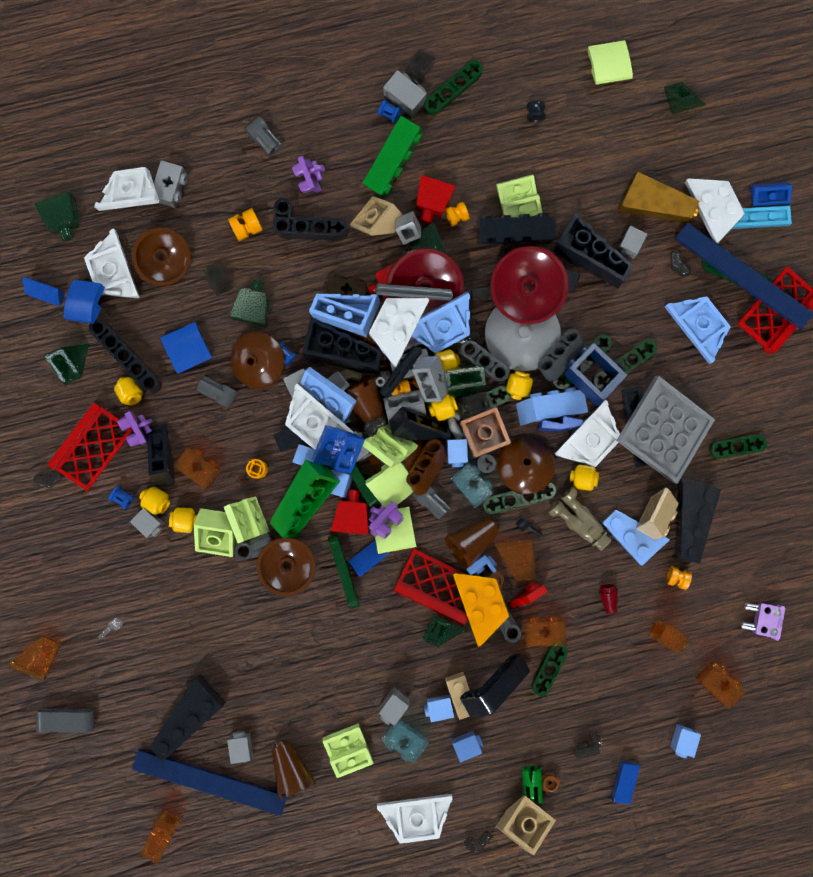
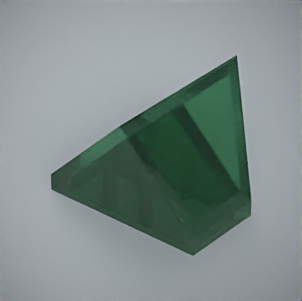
M683 82L664 87L672 115L707 105Z
M89 344L61 347L45 354V358L64 385L82 378Z
M461 365L445 371L447 390L465 402L486 385L483 365Z
M435 612L422 640L439 648L445 642L469 629Z

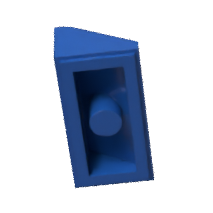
M787 182L751 185L752 206L790 204L793 185Z
M27 277L22 278L25 294L57 306L62 304L65 293L60 289Z
M375 540L350 559L349 563L360 577L390 554V552L378 554Z
M620 760L611 795L613 802L631 804L640 765Z

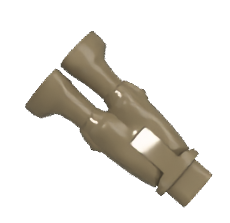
M571 487L561 495L560 499L575 512L576 516L571 514L560 500H557L549 508L548 513L553 517L560 516L563 518L569 529L574 530L583 539L590 542L593 547L596 546L602 551L612 540L606 535L607 532L604 531L589 509L577 501L576 496L578 492L574 487Z

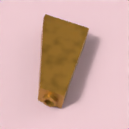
M637 172L618 211L687 224L691 218L695 219L699 212L697 206L700 201Z

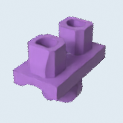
M304 156L299 157V163L294 165L292 169L296 177L304 175L306 179L299 183L301 192L308 193L314 191L318 193L322 191L318 181L323 179L321 174L325 171L324 166L318 165L316 161L311 162L309 159H304Z
M131 411L125 413V417L121 418L117 423L122 431L132 427L134 434L126 437L130 447L139 444L144 445L147 443V438L142 428H144L146 434L152 432L149 425L153 421L152 419L145 420L142 414L138 416L139 424L134 413Z
M392 501L386 508L381 505L379 509L375 507L370 509V512L373 514L369 518L372 522L369 526L371 534L374 537L378 535L386 539L392 532L387 524L391 521L397 526L403 521V515L398 510L397 504Z

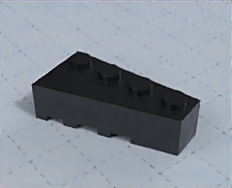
M575 212L553 251L618 289L625 281L633 265L616 249L611 248L607 244V240L594 232L593 227L588 223L586 224L580 218L581 216Z
M539 213L538 217H530V214H520L519 217L512 218L511 215H502L500 218L483 216L476 222L477 245L555 240L554 216H549V213Z
M311 317L302 352L305 360L375 375L379 374L382 361V351L361 340L354 339L350 335L342 333L332 326L323 324Z
M681 478L677 484L678 495L676 501L678 502V513L676 515L675 558L700 564L721 489Z
M201 674L194 679L149 747L162 762L226 703Z

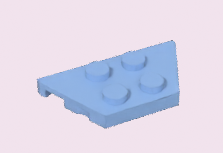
M466 292L421 316L412 337L427 346L434 353H438L469 336V293Z
M708 297L667 304L665 308L705 360L709 364L713 363L718 349L721 348L723 339L731 327Z

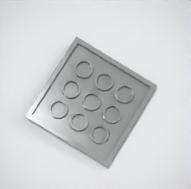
M655 376L616 441L672 483L678 484L715 419L660 376Z

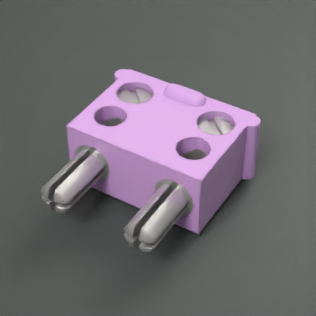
M746 602L745 605L747 606H744L745 609L756 611L754 624L742 622L741 628L752 630L754 634L771 637L778 641L781 636L785 607L759 602L756 605Z

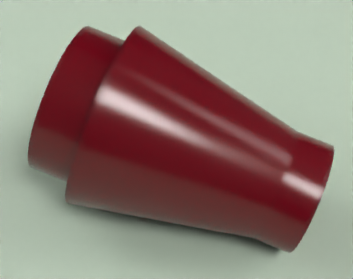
M615 584L601 585L599 595L606 614L617 613L618 589H616Z

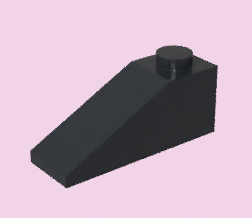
M403 406L389 420L392 435L405 440H448L451 438L447 422L438 421L436 418Z
M166 424L151 426L152 432L147 434L148 475L156 487L175 483L174 464Z

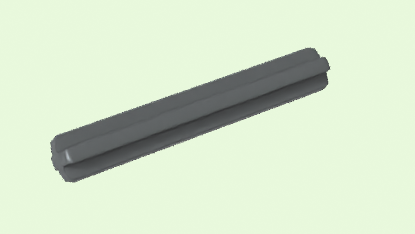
M388 284L376 285L377 295L448 301L452 300L453 292L450 289Z

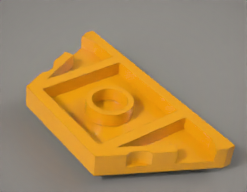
M455 573L453 576L479 647L509 617V613L496 578Z

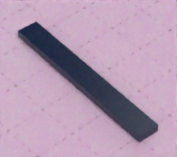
M687 223L675 240L798 329L801 330L813 316V312L690 224Z
M142 749L137 751L132 770L279 816L282 815L287 799L286 794H283L284 799L279 801L277 791L171 758H167L162 762L155 753Z

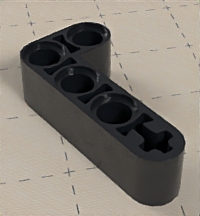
M280 198L274 204L273 228L280 238L341 241L348 236L347 224L342 219L293 217V208L289 200ZM283 206L288 207L286 212H280L279 210ZM283 224L287 225L286 230H278L279 226ZM300 225H305L306 229L304 231H297ZM324 226L325 230L319 233L316 231V228ZM338 227H342L340 233H337Z
M516 653L510 656L481 688L469 690L461 695L460 701L470 717L485 716L495 712L529 674L530 669L522 655Z

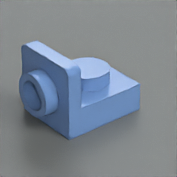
M483 554L466 570L470 575H478L485 569L484 565L487 564L494 573L497 571L494 568L497 564L491 556L486 557Z

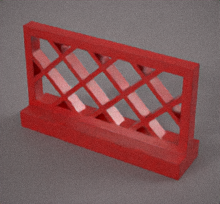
M786 266L773 280L772 284L783 292L784 288H792L793 299L797 302L800 301V304L811 311L813 309V288ZM785 274L791 277L792 285H783V276ZM797 287H802L808 292L804 298H797ZM757 299L738 321L737 325L763 347L762 350L766 354L776 353L797 327L781 317L782 323L780 326H773L772 316L779 314L772 313V309L768 306V313L759 314L758 306L762 302ZM768 316L769 327H760L759 317ZM748 317H755L756 328H750L744 323ZM769 329L770 338L765 342L761 338L760 330Z
M93 403L47 466L57 470L84 490L89 491L124 444L126 437L130 436L133 432V429L130 427L126 429L128 431L123 437L115 438L114 427L119 425H113V420L117 423L120 419L108 412L100 404ZM102 413L109 417V426H99L98 419ZM111 427L113 439L102 440L100 429ZM97 429L99 441L88 442L87 433L90 430ZM113 441L114 450L111 453H104L102 442ZM99 443L101 454L90 456L89 444ZM85 445L87 456L77 458L75 449L78 446ZM101 456L102 466L93 469L91 458ZM88 458L89 470L79 471L77 460ZM74 460L76 472L68 473L62 469L67 461ZM90 472L91 480L88 485L80 481L79 473Z
M413 549L393 592L460 625H465L467 621L466 611L459 610L455 603L461 597L454 599L450 589L457 585L449 586L446 577L450 573H465ZM415 555L423 558L424 566L414 568L412 560ZM436 564L440 566L442 574L432 577L429 566ZM426 568L429 579L419 582L416 571ZM413 572L417 583L408 585L402 581L406 574ZM443 576L447 587L436 590L433 579ZM431 581L434 591L426 594L422 591L420 584ZM448 589L451 600L443 602L440 600L438 592Z

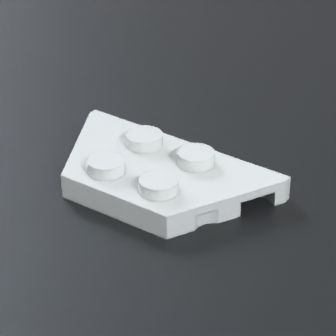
M146 167L114 171L109 179V183L102 191L105 194L100 203L96 202L94 208L102 211L159 203L150 171Z
M687 179L685 184L692 198L700 201L697 206L712 240L718 244L745 213L729 181Z
M111 229L109 231L110 234L84 257L92 282L101 283L105 287L102 295L140 298L115 229Z
M386 298L369 331L371 338L378 344L381 351L388 357L394 367H397L429 302L428 298Z
M295 385L285 425L314 450L316 449L325 425L354 434L350 428L300 385Z
M606 400L555 452L556 456L596 467L618 444L616 440L620 433L616 428V422L611 415L608 407L609 404Z
M452 794L377 803V809L385 818L389 828L393 830L400 844L439 839L450 803L452 802Z

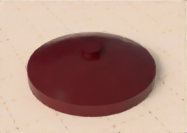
M535 246L520 247L506 254L496 265L490 283L491 296L497 309L509 320L526 325L541 323L553 317L564 304L568 293L567 273L561 261L548 250Z
M418 248L403 254L391 267L386 281L388 285L450 289L453 292L452 300L462 295L464 289L463 277L457 264L447 254L432 248ZM387 296V298H410V297ZM429 299L422 316L449 301Z

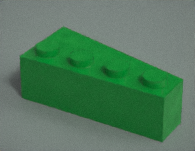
M400 116L362 184L383 197L386 194L389 195L394 187L393 183L396 178L400 177L403 167L410 160L414 150L425 135L421 127Z
M305 460L273 515L270 524L282 538H296L336 488L340 480L327 466Z

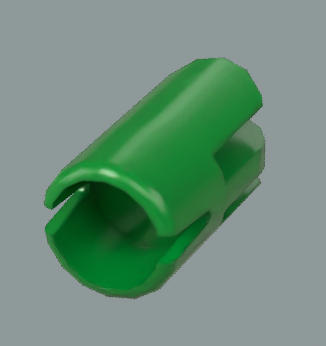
M530 765L523 767V796L525 795L528 798V787H530V800L536 803V787H538L539 804H543L541 768L534 765L532 775Z

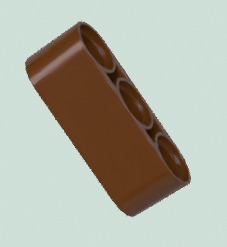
M438 439L428 441L407 475L406 482L416 495H423L428 491L447 459V452Z

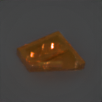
M532 540L495 543L496 549L516 581L536 579Z
M42 636L31 647L22 652L19 657L10 662L9 666L43 681L46 679L62 643Z

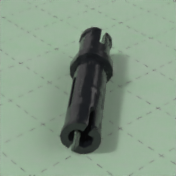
M413 345L404 359H400V364L380 389V394L387 399L408 371L414 368V363L422 354L420 349Z

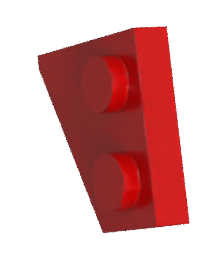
M532 582L525 587L526 590L510 600L508 604L514 609L518 605L520 607L532 603L547 593V589L539 582Z

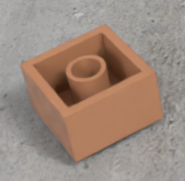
M497 407L459 423L473 458L511 444Z

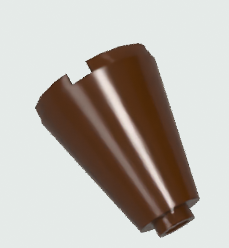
M373 376L353 385L350 388L351 390L348 391L346 389L344 392L357 400L353 407L354 413L369 430L377 432L378 428L383 427L386 423V418L376 379Z
M487 518L448 534L444 538L448 549H452L455 553L453 555L454 558L464 568H469L497 537L499 525L495 520Z
M283 740L274 745L275 749L272 750L279 801L284 799L283 794L289 797L309 788L308 783L310 782L312 785L317 784L290 742L286 743Z

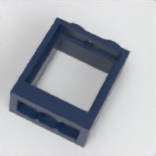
M593 343L589 348L585 346L578 353L580 357L577 360L573 358L566 365L568 370L564 375L589 400L598 406L626 378L627 374ZM588 355L613 377L601 391L577 369Z

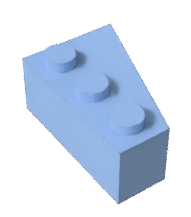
M316 294L309 312L313 318L321 322L367 337L381 302L378 295L359 296V294H353V296H346L341 294Z
M576 387L565 389L564 393L554 390L547 392L548 395L542 396V393L531 394V398L516 403L520 426L542 420L560 419L563 416L570 417L587 413L585 395L580 390L576 391Z

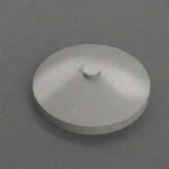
M495 307L486 322L484 332L485 344L488 352L506 365L508 370L533 371L539 369V361L561 337L560 324L556 315L537 324H519L506 318Z

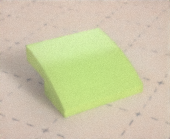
M625 40L588 46V55L592 64L591 72L595 84L632 79L631 61Z
M534 175L496 184L503 215H511L512 218L519 217L520 214H530L531 217L542 213Z
M388 424L378 428L376 435L366 438L363 447L392 468L413 453L418 445L412 440L393 436Z
M401 462L392 468L385 464L381 467L382 471L365 480L367 487L385 508L392 501L398 505L413 492L406 482L409 472Z
M256 496L224 507L237 543L270 532Z
M409 507L398 509L404 518L399 525L396 526L391 521L387 524L392 532L386 539L378 535L375 537L378 554L416 547Z
M359 723L322 738L337 778L374 764Z

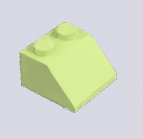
M200 508L194 523L195 551L233 557L236 538L226 512Z

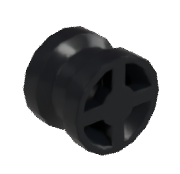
M535 100L527 103V110L529 111L527 120L529 122H542L546 119V114L544 113L545 102Z
M488 454L480 456L476 461L477 470L482 474L491 473L496 467L494 457Z

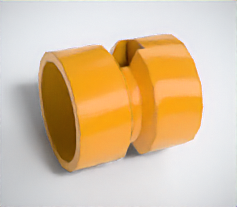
M253 208L244 211L242 216L237 214L228 219L238 241L248 238L249 233L254 235L263 231Z

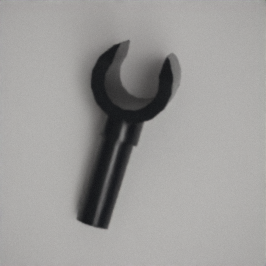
M522 518L516 523V526L522 532L528 528L537 536H542V533L530 525L527 520Z

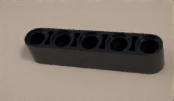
M96 319L94 324H89L90 333L143 390L153 394L161 390V380L109 324L101 319ZM103 325V331L97 333V328ZM116 339V344L110 347V341ZM128 352L129 358L123 361V354ZM141 366V367H142L141 373L138 374V375H136V374H135V369H136V367ZM154 379L155 384L149 389L148 382Z

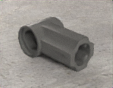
M260 116L245 127L254 142L257 141L269 156L279 151L281 143L269 131V127Z
M205 376L201 379L197 391L214 399L216 403L230 409L238 394L237 391L225 385L222 386Z
M431 487L423 495H416L414 492L411 494L438 520L450 509Z
M269 532L237 545L235 548L236 557L240 560H248L259 555L263 548L273 541ZM243 546L249 548L250 552L247 557H243L240 554V549Z
M508 610L509 617L499 628L505 639L514 643L520 639L521 630ZM515 628L518 634L516 637L510 638L507 635V630Z

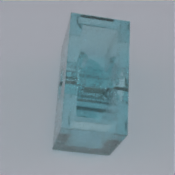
M468 463L450 479L476 508L494 493L491 490L493 486L487 479L483 481L479 476L481 472L474 464L471 466ZM470 479L478 482L476 484L477 489L469 488Z
M400 719L395 726L393 724L389 726L382 740L389 750L393 751L395 749L400 753V757L408 763L411 761L414 764L428 745L427 738ZM407 738L408 744L404 743L402 745L401 740H405Z

